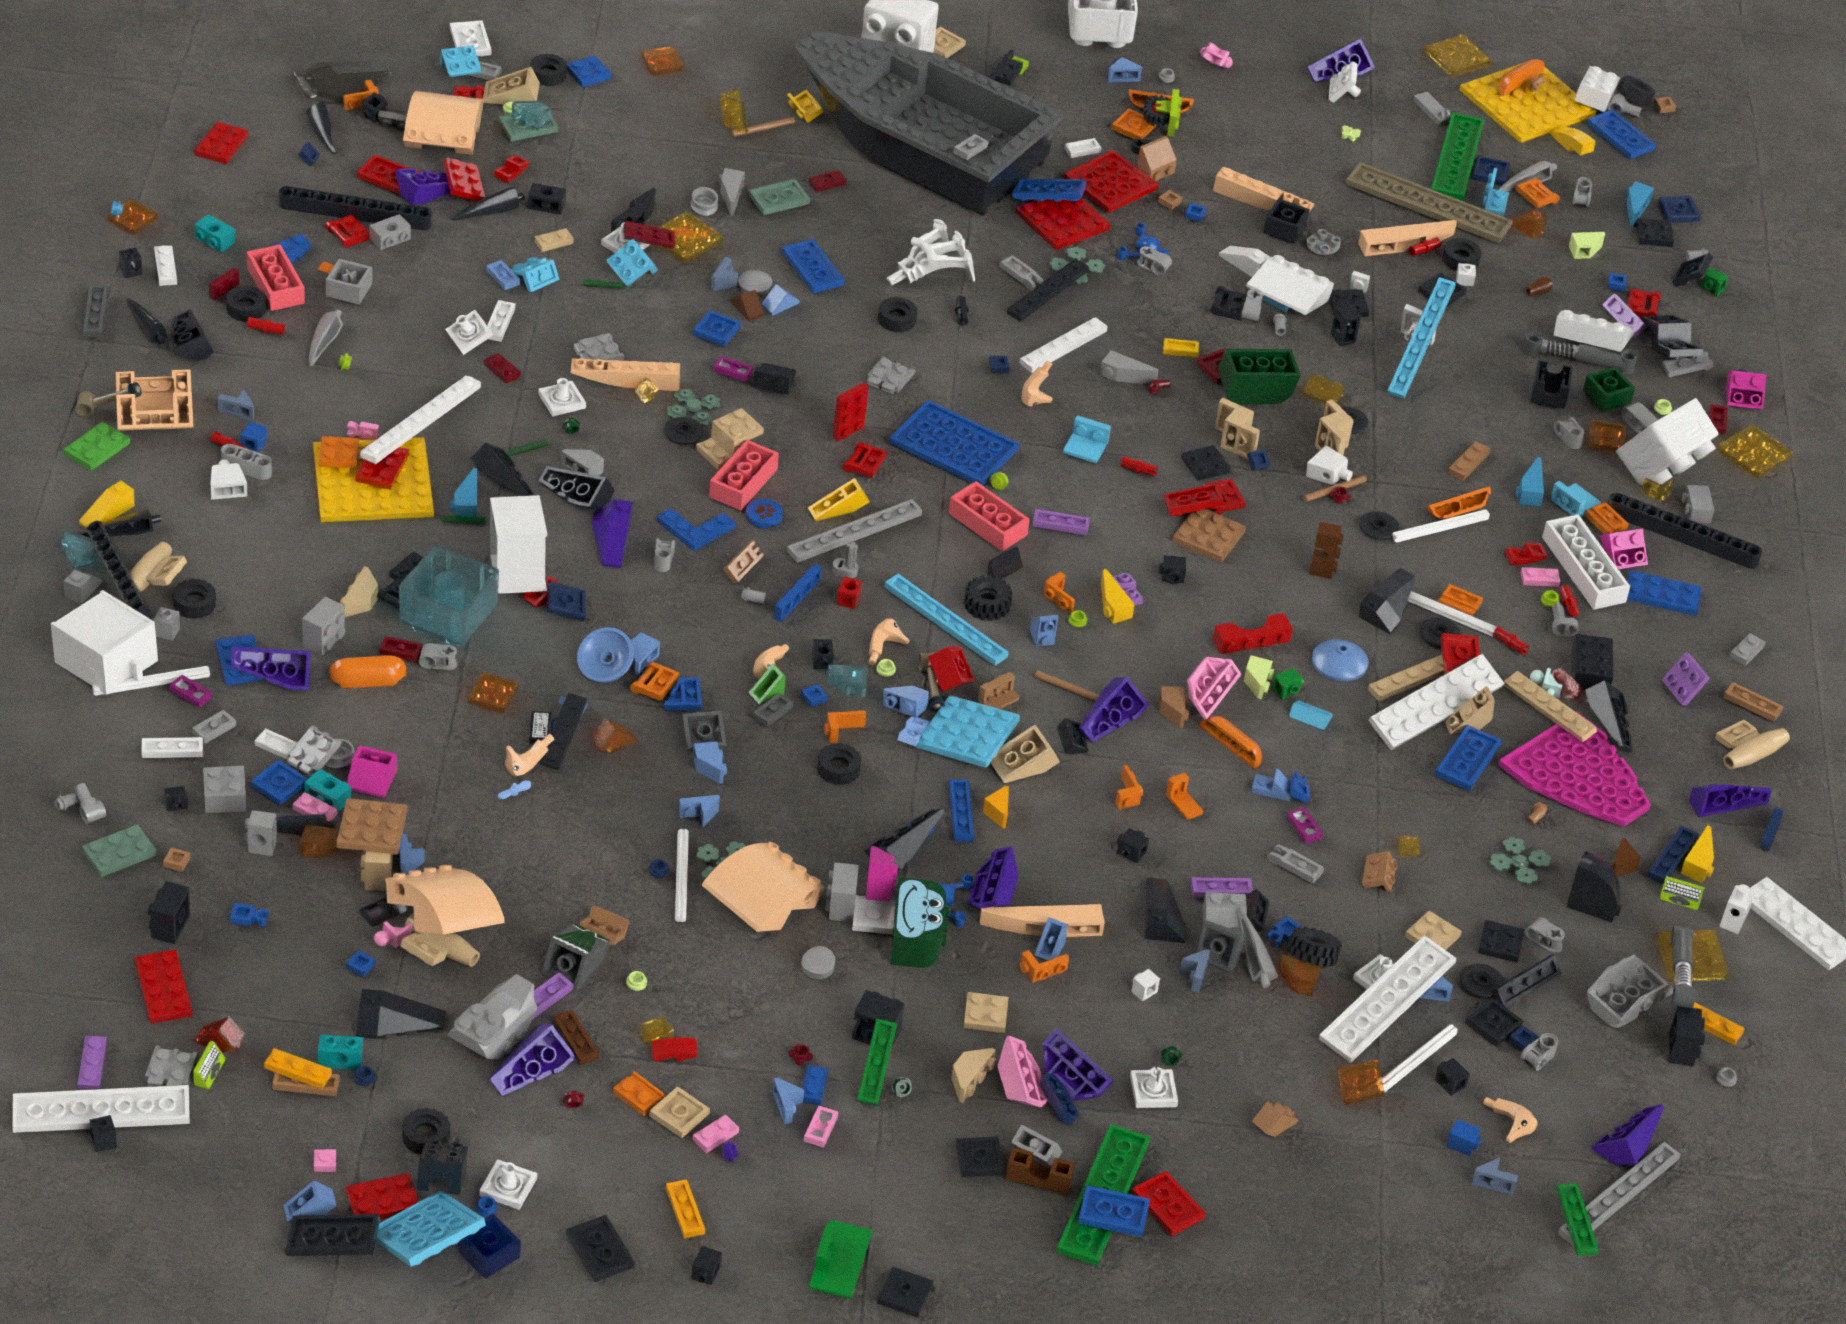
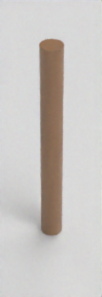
M791 117L732 130L731 134L733 137L795 124V118Z
M1363 475L1304 495L1303 500L1304 502H1309L1329 495L1336 487H1345L1347 489L1367 481L1366 476Z
M1037 670L1035 673V678L1095 702L1100 696Z

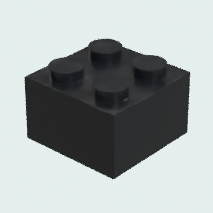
M1278 198L1266 216L1263 233L1295 243L1307 226L1310 209Z
M166 881L162 889H158L156 900L150 904L148 909L151 938L172 944L176 943L191 915L189 887Z
M1677 1006L1669 1031V1063L1694 1066L1695 1060L1700 1058V1045H1704L1705 1033H1702L1705 1026V1018H1702V1009Z

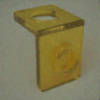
M1646 478L1641 492L1663 502L1672 491L1675 478H1671L1666 486Z

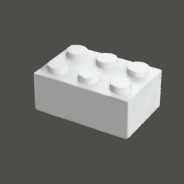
M1590 66L1580 84L1575 101L1605 112L1615 93L1620 77L1615 73L1602 71L1599 67Z

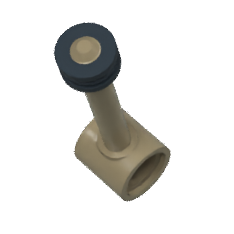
M137 382L128 384L127 389L96 397L91 392H82L79 394L75 411L81 417H91L97 405L116 400V395L135 394V398L141 396V387Z
M936 652L919 653L920 672L928 673L931 698L928 701L929 708L933 712H938L942 706H945L944 699L939 696L936 675L930 669L928 663V656Z

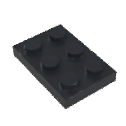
M607 1215L566 1229L567 1237L594 1282L634 1268L635 1262Z

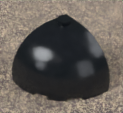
M1585 851L1577 867L1567 908L1612 923L1615 915L1619 916L1622 905L1619 904L1621 889L1618 876L1605 859Z

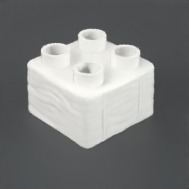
M869 0L864 8L862 38L890 42L933 53L938 4L929 0Z
M1069 0L1070 37L1082 46H1089L1093 41L1107 42L1109 46L1114 48H1120L1126 43H1131L1134 37L1138 12L1137 0Z
M1695 398L1648 426L1616 450V453L1639 485H1644L1650 481L1655 489L1673 477L1669 469H1671L1674 475L1676 473L1679 475L1696 464L1691 456L1692 454H1694L1697 460H1700L1714 451L1716 448L1711 440L1718 436V431L1700 402Z

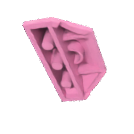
M1205 657L1187 679L1189 698L1204 720L1208 719L1242 675L1232 659Z
M1007 1036L998 1063L1005 1095L1011 1101L1041 1108L1048 1099L1039 1085L1042 1080L1040 1068L1032 1054L1026 1049L1027 1045L1024 1041Z

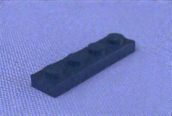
M1681 825L1649 870L1647 877L1664 885L1666 876H1672L1697 841L1699 833Z

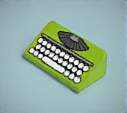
M1666 876L1660 899L1698 910L1705 887Z
M214 1041L208 1043L193 1070L195 1086L209 1089L225 1061L224 1055Z

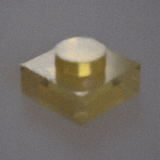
M645 378L634 391L643 402L648 403L659 390L650 379Z
M1399 836V856H1419L1420 846L1418 837Z

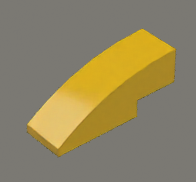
M1561 127L1549 133L1569 152L1574 150L1581 156L1594 151L1596 141L1578 129Z

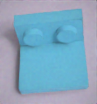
M474 45L441 49L440 65L441 68L446 67L449 77L481 73V66Z
M1494 168L1493 174L1489 173L1482 206L1485 207V210L1504 217L1509 192L1493 189L1497 168Z
M634 239L607 259V263L627 287L648 270L652 274L658 271L657 267Z
M537 257L529 258L526 263L515 264L512 266L513 269H511L515 275H523L528 292H533L560 280L554 260L546 259V257L539 259Z
M1077 415L1074 420L1073 433L1064 447L1063 453L1097 463L1109 442L1111 426Z
M1560 481L1554 484L1551 501L1572 516L1579 515L1582 517L1586 509L1591 510L1592 507L1601 504V501L1576 483L1569 487Z

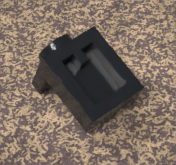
M185 786L164 788L168 811L188 809Z

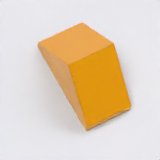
M1004 786L984 799L983 813L1001 828H1006L1009 786Z

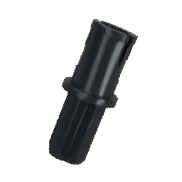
M959 295L955 299V313L957 314V323L964 326L963 320L965 325L969 322L967 315L969 309L966 306V298Z

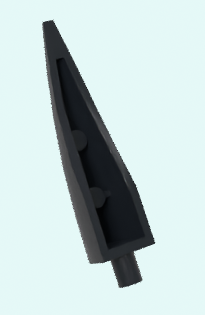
M317 101L316 104L309 107L306 114L318 137L336 154L331 138V123L325 101Z
M513 186L487 196L462 210L451 219L455 221L480 215L507 212L519 208V201L525 199L523 193L517 194Z
M127 298L126 301L131 312L150 343L159 341L161 344L165 343L167 333L162 323L142 305Z
M147 509L118 517L103 523L111 536L138 535L154 531L153 524L161 522L160 514L151 516ZM86 530L76 535V538L87 539L90 536Z
M325 814L276 817L278 833L306 837H326V829H336V821H327Z

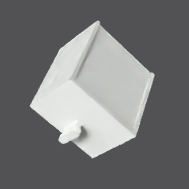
M539 495L490 498V557L497 594L547 591L545 581V537H547V529Z
M103 590L100 591V594L61 619L51 623L55 663L90 685L99 687L101 692L106 695L115 690L119 683H124L126 679L134 677L140 681L143 678L142 671L158 661L155 622Z

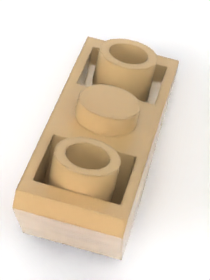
M364 566L360 573H357L355 582L349 586L346 596L340 600V604L344 605L345 617L370 611L378 599V583L366 566Z
M1485 686L1444 721L1450 735L1462 733L1467 725L1480 730L1492 720L1495 700L1489 687Z
M988 1048L963 1052L954 1063L951 1080L959 1102L963 1103L967 1097H971L978 1083L981 1084L985 1079L987 1071H991L996 1064V1059H994L995 1049Z

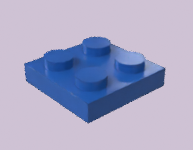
M595 55L567 63V71L581 87L611 79L612 73Z
M709 310L693 329V335L725 347L741 328V322Z
M277 760L251 780V787L281 806L304 788V782L308 778L280 760Z

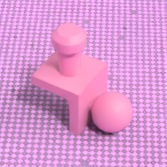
M1211 42L1200 51L1201 56L1213 65L1230 68L1233 64L1231 57L1228 56L1230 52L1219 49Z
M386 921L383 923V930L378 931L374 935V942L378 946H385L389 942L394 948H397L401 945L402 939L412 935L413 926L409 924L404 928L392 927Z

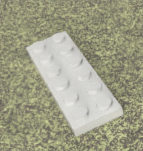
M1768 877L1750 888L1755 893L1750 908L1827 970L1832 969L1846 959V939Z

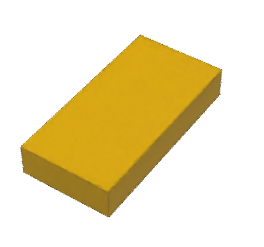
M1164 338L1163 354L1198 358L1199 342Z

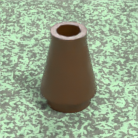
M1542 276L1527 286L1526 292L1529 296L1548 293L1553 288L1549 277Z

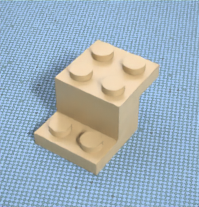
M1225 398L1219 401L1214 429L1223 432L1221 448L1248 459V453L1257 450L1260 430L1252 427L1254 411Z
M1333 399L1326 401L1324 416L1319 420L1315 446L1320 451L1325 446H1328L1344 455V450L1349 445L1353 419Z
M740 408L712 421L711 438L698 443L696 450L717 470H720L746 440L763 434L764 428Z

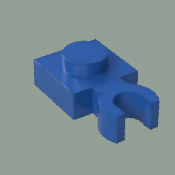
M1295 771L1289 782L1290 795L1296 800L1306 803L1310 799V786L1305 784L1307 777L1304 775L1300 778L1298 771Z
M235 903L230 916V924L251 926L252 922H255L259 926H266V918L269 917V911L266 909L256 911L253 905Z
M1287 916L1274 925V929L1267 935V941L1276 939L1274 946L1279 947L1283 939L1289 942L1294 929L1301 926Z

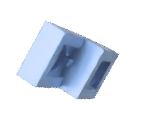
M911 716L907 720L905 728L899 733L898 741L916 746L921 734L930 721Z

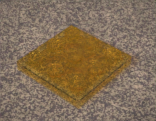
M1464 34L1426 45L1424 48V52L1452 78L1491 66L1492 60Z
M687 211L659 227L674 231V248H663L685 263H688L723 241V235Z
M1754 424L1720 443L1717 449L1757 479L1791 459L1793 455L1791 450Z
M1694 930L1691 981L1728 980L1729 971L1716 931ZM1657 931L1656 940L1669 982L1675 981L1672 945H1670L1672 931Z

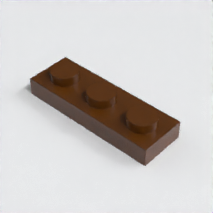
M573 1010L553 1016L555 1026L576 1056L579 1065L599 1059L598 1050Z

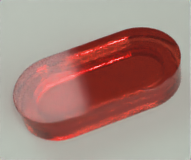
M1556 669L1552 672L1551 675L1556 682L1562 685L1561 694L1565 698L1576 700L1581 696V685L1567 671Z

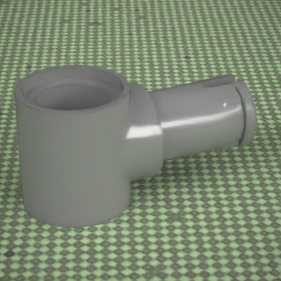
M1621 94L1613 95L1608 105V111L1613 109L1618 114L1628 113L1637 118L1642 109L1641 107L1629 104Z
M81 783L75 786L74 791L81 802L80 814L83 821L89 824L106 817L103 803L100 800L96 801L91 796L86 784Z

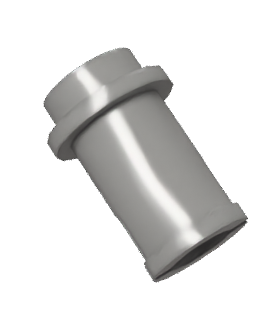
M1704 248L1701 250H1687L1686 260L1689 261L1707 254L1708 250Z
M1276 314L1273 318L1275 333L1279 336L1286 334L1285 323L1287 319L1283 314Z
M750 587L747 589L743 588L741 599L744 602L748 600L764 604L766 592L751 590Z
M75 791L65 796L59 795L54 800L55 806L59 811H65L67 807L81 803Z

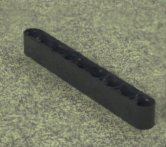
M283 186L279 189V206L282 209L338 218L352 214L358 221L377 223L400 214L411 225V229L428 230L431 228L432 211L427 207L291 186Z
M1612 493L1609 497L1608 504L1628 523L1746 568L1754 569L1759 565L1762 548L1758 545L1621 493Z
M97 520L90 523L87 527V532L125 604L147 618L152 619L153 613L111 535L101 521Z

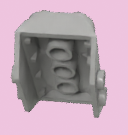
M1632 955L1628 958H1623L1613 966H1608L1588 989L1587 995L1592 1011L1609 1026L1619 1028L1635 1020L1639 1012L1649 1009L1651 1005L1657 1002H1662L1666 997L1673 994L1674 988L1641 959Z
M517 974L498 984L481 1002L471 1005L456 1019L454 1028L447 1036L487 1059L500 1060L512 1050L518 1041L525 1037L526 1031L538 1009L534 1000V984Z

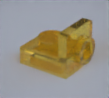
M665 1016L641 1023L640 1037L643 1043L651 1040L654 1041L661 1037L664 1039L672 1038L674 1035V1028L671 1023L668 1024Z

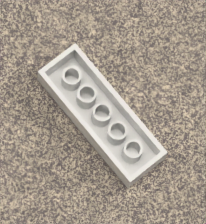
M1573 515L1546 521L1542 538L1593 610L1626 603L1630 585L1581 517Z

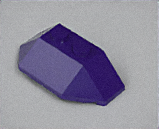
M1012 846L994 850L991 853V857L985 861L976 873L968 899L970 905L981 909L1005 907L1011 904L1018 880L1016 860Z
M1058 1028L1043 1042L1045 1074L1049 1073L1056 1076L1073 1101L1100 1097L1114 1082Z

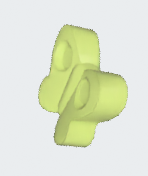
M1346 125L1342 126L1341 138L1343 139L1349 138L1351 141H1355V138H1358L1361 134L1359 129H1353Z

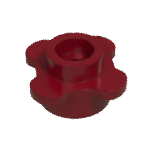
M1336 487L1334 491L1330 492V496L1338 504L1351 500V496L1348 495L1349 491L1345 487Z
M797 1044L788 1053L789 1057H792L797 1065H803L807 1060L811 1061L813 1059V1054L810 1053L809 1047L804 1044Z
M576 1090L569 1091L563 1095V1102L568 1108H578L583 1105L582 1102L585 1095Z

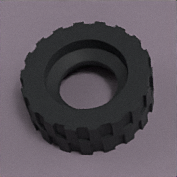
M540 54L535 56L530 62V67H532L540 82L539 85L555 86L563 83L566 79L567 63L558 55ZM550 68L554 69L555 71L548 72L543 71L541 69Z
M1629 75L1623 76L1617 87L1622 95L1641 105H1649L1655 94V90L1650 85Z
M1465 238L1450 239L1444 246L1442 261L1446 266L1457 271L1458 263L1475 265L1477 268L1480 262L1481 249L1472 240ZM1454 253H1463L1469 257H1460Z
M254 286L233 288L226 296L227 313L231 318L242 322L248 321L249 317L257 319L263 317V314L266 313V295ZM243 301L255 303L251 306L238 305V303Z
M890 297L880 303L878 321L884 329L904 332L909 331L916 324L917 307L909 299ZM900 312L905 314L906 316L895 317L890 315L889 313Z
M200 579L184 580L182 583L177 584L173 592V607L175 611H179V615L185 616V618L192 619L210 615L216 607L215 588L211 583ZM191 595H199L204 597V600L188 602L185 598Z
M833 743L829 746L827 745L824 749H821L818 755V774L828 783L830 782L835 785L849 784L859 776L861 768L860 753L854 747H850L847 744ZM843 760L849 763V766L846 768H835L830 765V761Z
M419 1108L414 1112H410L402 1124L403 1143L408 1150L420 1155L425 1142L430 1140H439L443 1144H448L450 1139V1121H448V1117L443 1112H439L434 1108ZM424 1125L433 1126L437 1129L436 1135L428 1138L417 1136L415 1131L417 1127Z

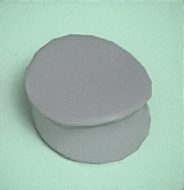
M699 187L692 193L691 207L699 215H712L718 209V195L711 188Z
M339 739L341 740L340 747L325 765L330 768H341L351 764L355 755L352 743Z
M824 946L809 949L801 960L803 972L813 979L829 977L835 967L834 954Z

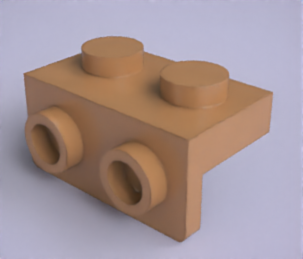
M1008 672L988 683H984L980 686L978 703L1002 709L1018 701L1019 695L1013 690L1015 676Z
M1389 851L1367 855L1362 879L1364 888L1383 885L1387 893L1392 892L1397 862L1395 858H1392Z
M596 905L591 907L589 917L580 922V926L609 939V945H615L625 938L629 924L628 919Z

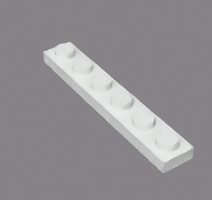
M1095 317L1020 358V365L1033 373L1038 367H1042L1046 360L1052 362L1107 332L1108 326Z

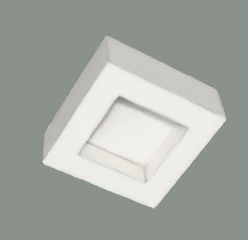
M1354 271L1349 288L1363 289V293H1366L1370 276Z

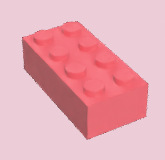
M281 244L247 252V269L256 286L266 295V304L270 311L305 304L304 285Z
M746 440L710 480L709 497L742 510L777 471L779 453Z
M977 481L950 498L949 514L1000 551L1006 550L1028 535L1030 519Z

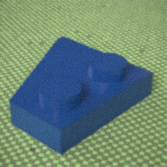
M302 234L271 245L281 244L292 266L296 259L300 260L303 254L311 249V243Z
M699 677L679 678L676 687L670 693V698L664 703V711L702 710Z

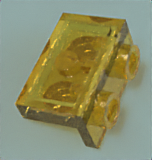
M1311 374L1303 390V395L1324 403L1331 399L1338 403L1340 397L1344 395V386L1337 381L1331 382L1326 380L1321 375Z

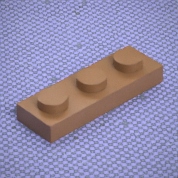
M1475 441L1449 467L1448 474L1464 481L1490 454L1491 448Z
M1734 682L1731 683L1723 698L1773 722L1776 721L1784 707Z
M275 1072L272 1090L337 1096L340 1075L332 1074L323 1089Z

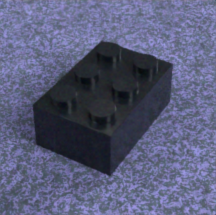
M1575 634L1571 649V688L1586 690L1604 680L1612 684L1613 639Z

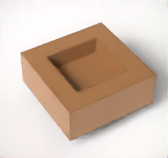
M1670 97L1655 98L1654 105L1659 113L1675 112L1676 106Z
M1168 190L1159 197L1158 203L1172 210L1182 203L1183 197Z
M171 847L163 861V867L183 872L191 858L190 852Z

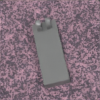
M1428 92L1414 95L1413 101L1437 125H1441V122L1446 120L1450 122V111L1444 109Z
M1706 351L1703 352V356H1697V359H1687L1686 356H1683L1678 360L1670 359L1663 361L1662 367L1668 377H1673L1704 369L1705 371H1710L1713 368V361L1710 360Z

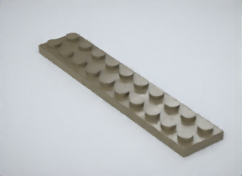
M1361 162L1346 179V185L1406 207L1414 212H1419L1439 221L1456 220V227L1484 237L1492 242L1500 243L1513 223V220Z

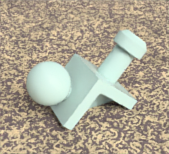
M1547 668L1545 676L1540 670H1534L1530 674L1531 681L1536 684L1543 682L1542 688L1554 697H1560L1562 685L1558 684L1553 678L1550 668Z

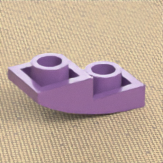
M1130 573L1112 576L1135 605L1143 604V597L1137 591L1136 581Z

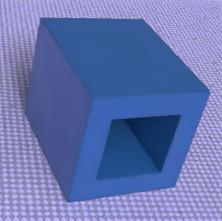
M249 422L241 434V445L259 453L267 442V427Z
M1457 1119L1450 1132L1446 1147L1470 1156L1473 1149L1477 1150L1482 1140L1479 1137L1481 1129Z

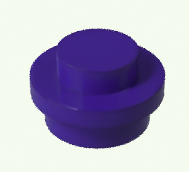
M729 1140L728 1143H723L725 1160L734 1162L735 1157H738L737 1144H733L732 1140Z

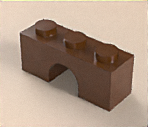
M1324 522L1319 523L1315 548L1323 550L1314 549L1309 575L1331 579L1332 572L1337 571L1338 561H1335V558L1339 559L1341 548L1338 547V544L1342 545L1343 542L1342 526Z
M1015 1147L1012 1148L1007 1166L1006 1180L1068 1195L1073 1179L1074 1162L1054 1158L1052 1165L1041 1166L1034 1161V1152Z

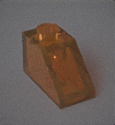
M1532 209L1517 214L1510 220H1513V228L1532 239H1536L1544 233L1548 217L1540 211Z
M606 718L591 734V737L595 740L594 744L601 751L607 750L612 753L638 741L627 727Z
M306 824L300 840V856L321 859L343 849L337 848L339 830Z
M1283 955L1279 972L1291 990L1312 997L1319 982L1322 967L1309 965L1310 963L1308 962L1303 963L1301 960Z

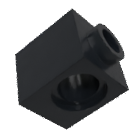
M137 248L119 251V264L124 277L129 278L142 275V258Z
M813 639V669H832L834 658L832 639Z
M1452 1058L1438 1065L1435 1081L1452 1096L1467 1087L1470 1073Z
M111 1115L89 1119L90 1137L95 1153L117 1148L116 1130Z
M701 1246L692 1265L691 1279L712 1285L721 1268L722 1252Z

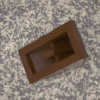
M756 290L730 298V302L748 321L764 316Z
M1622 837L1612 866L1617 876L1637 871L1641 858L1626 838Z

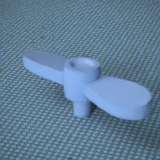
M523 781L518 785L513 783L510 789L498 794V799H505L511 795L516 796L518 792L530 789L531 782Z

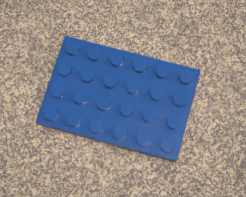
M927 400L889 437L890 444L971 483L977 481L982 486L1019 450L1020 443L930 400Z

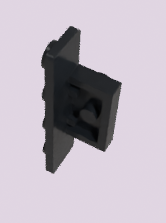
M1010 50L1008 54L1004 55L1002 62L998 63L996 71L991 73L990 79L1011 86L1023 68V63L1012 59L1014 50Z

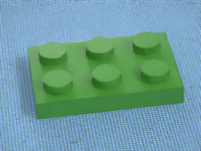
M101 422L64 448L63 453L68 458L92 471L129 445L130 438L106 423Z

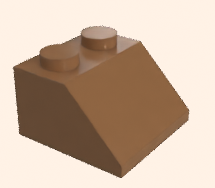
M1164 136L1140 147L1137 168L1154 181L1175 173L1177 160L1168 137Z

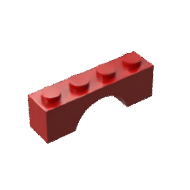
M1285 613L1267 616L1266 624L1263 627L1254 630L1240 628L1233 622L1215 625L1213 641L1220 654L1290 642L1293 627Z

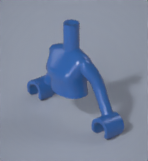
M1138 223V226L1135 227V234L1141 237L1136 244V250L1148 246L1168 255L1169 250L1159 247V240L1145 233V224ZM1121 246L1120 250L1117 251V258L1120 260H1124L1126 257L1140 258V252H1127L1128 249L1125 246Z
M971 874L963 875L962 882L948 885L938 883L946 892V905L953 906L955 889L963 888L969 890L972 887L973 876ZM949 911L948 917L954 921V925L958 928L963 927L966 917L965 913L959 911L954 914Z

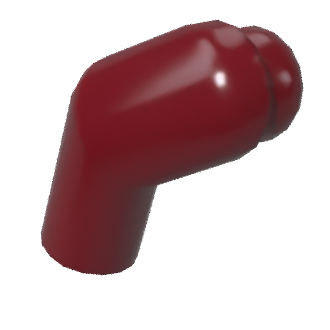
M1153 380L1148 386L1149 392L1157 394L1161 388H1169L1170 380Z

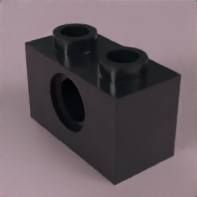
M532 183L528 193L527 209L561 215L566 203V189Z
M1352 303L1337 306L1335 309L1331 335L1339 346L1356 343L1361 315Z

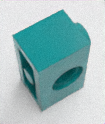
M209 214L194 224L195 238L219 252H223L235 243V229Z
M321 769L304 782L305 793L336 808L337 813L345 807L347 798L351 799V786Z
M320 1034L318 1046L319 1065L328 1068L357 1070L361 1067L363 1037Z

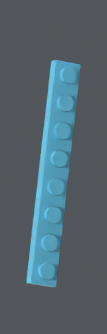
M1438 278L1388 388V394L1405 399L1454 291L1456 282Z
M896 574L885 582L884 588L994 666L1008 657L1007 650L901 575Z

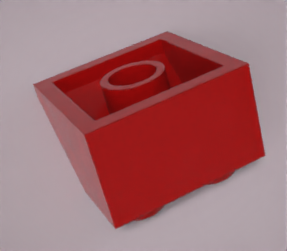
M961 646L946 647L928 656L929 667L935 673L937 686L942 689V692L951 691L975 682Z

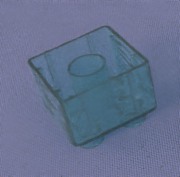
M434 545L399 585L401 622L410 625L416 632H427L442 638L449 645H464L498 604L499 569L440 545Z

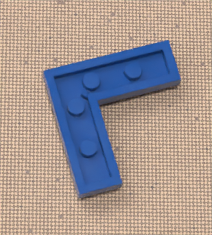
M671 508L657 516V522L693 551L736 528V522L724 512L696 528Z

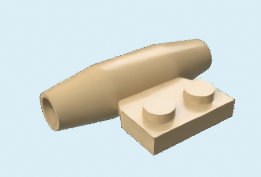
M160 542L148 551L130 572L141 592L150 583L152 585L166 586L172 582V579L187 563L185 557L170 556L172 553L171 546L166 542Z
M1742 720L1717 732L1715 739L1728 749L1733 748L1723 758L1724 765L1732 770L1751 765L1773 754L1786 744L1790 737L1784 728L1759 734L1754 726Z
M414 913L407 918L405 926L411 924L413 926V934L402 939L400 946L410 954L423 960L426 964L434 966L445 960L446 957L469 967H473L478 962L480 953L454 932L435 934L415 931Z

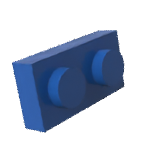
M807 1065L802 1088L804 1090L803 1103L821 1105L828 1068Z

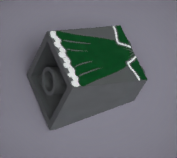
M575 923L551 938L541 974L552 978L557 973H561L574 984L573 989L578 990L605 959L610 940Z

